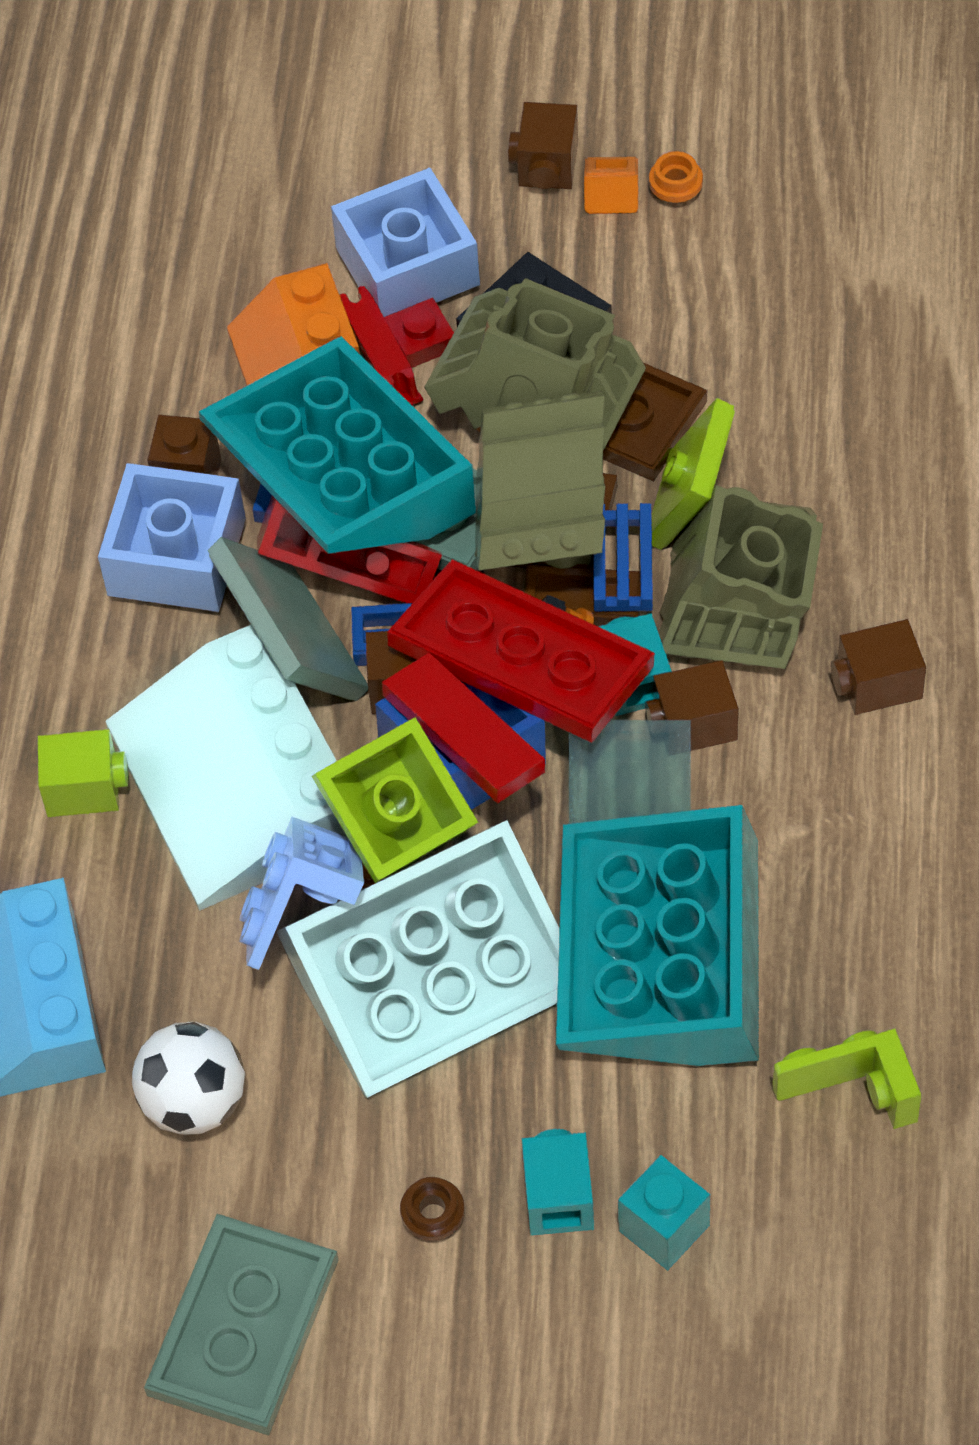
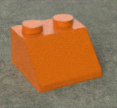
M328 263L273 278L227 326L228 335L246 386L340 336L359 353L358 343Z

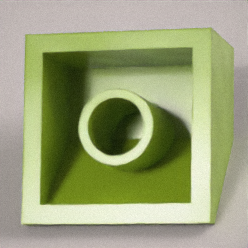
M416 717L311 776L375 883L417 862L479 823Z

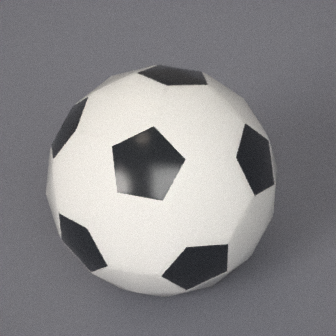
M198 1022L174 1023L156 1031L141 1047L134 1062L132 1087L136 1103L142 1112L160 1129L182 1135L202 1134L220 1126L232 1115L242 1097L245 1071L239 1051L217 1028Z

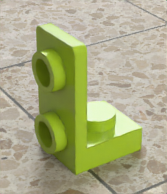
M896 1029L878 1034L875 1031L858 1032L845 1039L842 1044L818 1051L814 1048L799 1049L788 1054L782 1061L774 1065L773 1091L778 1101L866 1076L867 1087L877 1110L886 1108L893 1129L917 1123L921 1103L920 1089Z

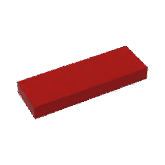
M430 653L422 656L382 682L383 696L408 720L416 717L428 739L497 804L545 773V758Z

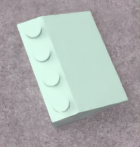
M252 625L206 643L106 720L107 728L110 730L118 750L125 751L128 770L199 911L244 892L252 886L255 887L263 883L267 868L263 867L262 863L268 844L275 832L285 834L291 817L347 837L311 777L337 760L295 683L285 680Z
M507 820L362 889L355 905L340 900L276 931L305 992L365 1098L557 1004L560 928Z

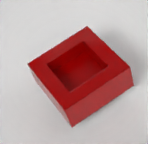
M433 297L384 317L411 368L442 356L454 334Z

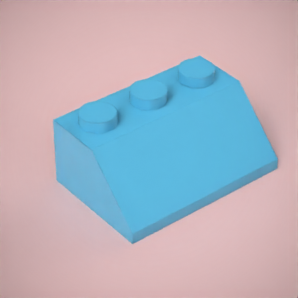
M64 878L3 891L0 893V1097L106 1072L75 914Z

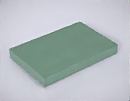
M220 537L207 550L209 557L285 680L354 701H358L368 691L367 681L293 565L258 554L257 549Z
M216 1214L144 1386L146 1395L269 1436L339 1261L337 1251Z

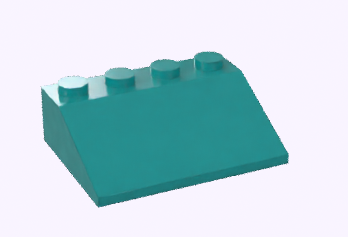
M342 336L199 411V418L205 426L328 554L427 540L476 513L473 465Z
M743 805L563 824L556 1045L559 1050L692 1066L759 1060L758 839Z

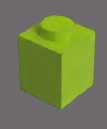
M109 729L38 736V785L47 817L119 811L118 788L128 787V766L125 751L115 752Z

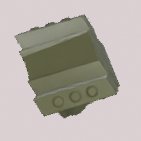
M525 278L521 284L511 286L508 291L497 288L473 298L424 388L440 414L462 407L474 429L481 426L482 409L506 406L512 402H532L544 397H549L550 399L570 393L583 394L602 391L605 395L603 412L605 448L646 367L630 341L612 334L614 330V314Z
M602 391L583 394L570 393L550 399L549 397H544L532 402H512L506 406L482 409L479 462L476 473L475 556L477 557L478 570L542 561L555 568L564 569L577 564L590 565L592 554L602 553L605 518L603 516L605 494L603 476L605 426L603 424L605 395Z
M716 485L711 499L678 534L670 553L672 557L670 563L672 565L667 592L660 609V614L664 620L658 632L665 653L686 658H702L713 661L723 660V662L741 663L748 666L758 665L785 669L798 639L800 620L811 606L823 523L816 521L817 515L810 507L762 502L746 489L739 487L726 489Z

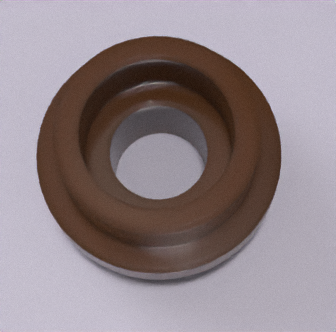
M426 1177L416 1181L405 1191L400 1203V1213L405 1228L412 1235L422 1240L437 1241L449 1237L460 1227L464 1219L465 1206L462 1194L454 1184L442 1178ZM432 1204L439 1205L444 1209L443 1214L437 1218H426L421 1214L425 1207Z

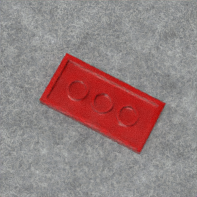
M453 559L387 631L389 647L417 660L430 653L459 680L591 743L654 667V652Z

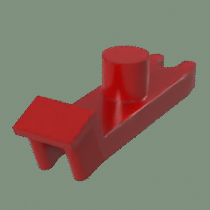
M359 286L358 298L360 301L356 303L351 302L345 293L340 294L356 341L366 361L411 405L423 401L422 395L417 390L412 368L370 292L365 286Z

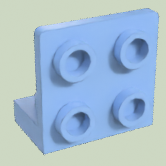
M291 817L284 835L278 832L273 834L262 866L267 868L263 886L261 889L254 886L251 887L240 914V921L245 923L239 942L246 944V966L259 970L295 884L302 885V889L306 894L319 901L334 904L340 899L355 905L364 884L362 860L348 837L295 817Z

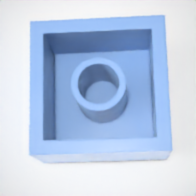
M431 168L331 206L336 249L358 287H366L384 317L432 297L437 303L480 285L477 242Z
M127 463L98 555L107 596L219 612L227 584L209 557L207 550L220 537L239 543L246 519L239 478Z

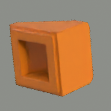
M588 157V159H585L584 206L587 213L637 212L638 158Z

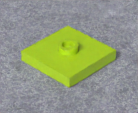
M716 398L671 449L651 514L653 547L660 550L664 547L666 548L711 499L735 414L733 405Z

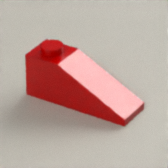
M273 495L257 536L258 554L404 603H413L433 581L442 556L441 552L416 541L328 554Z

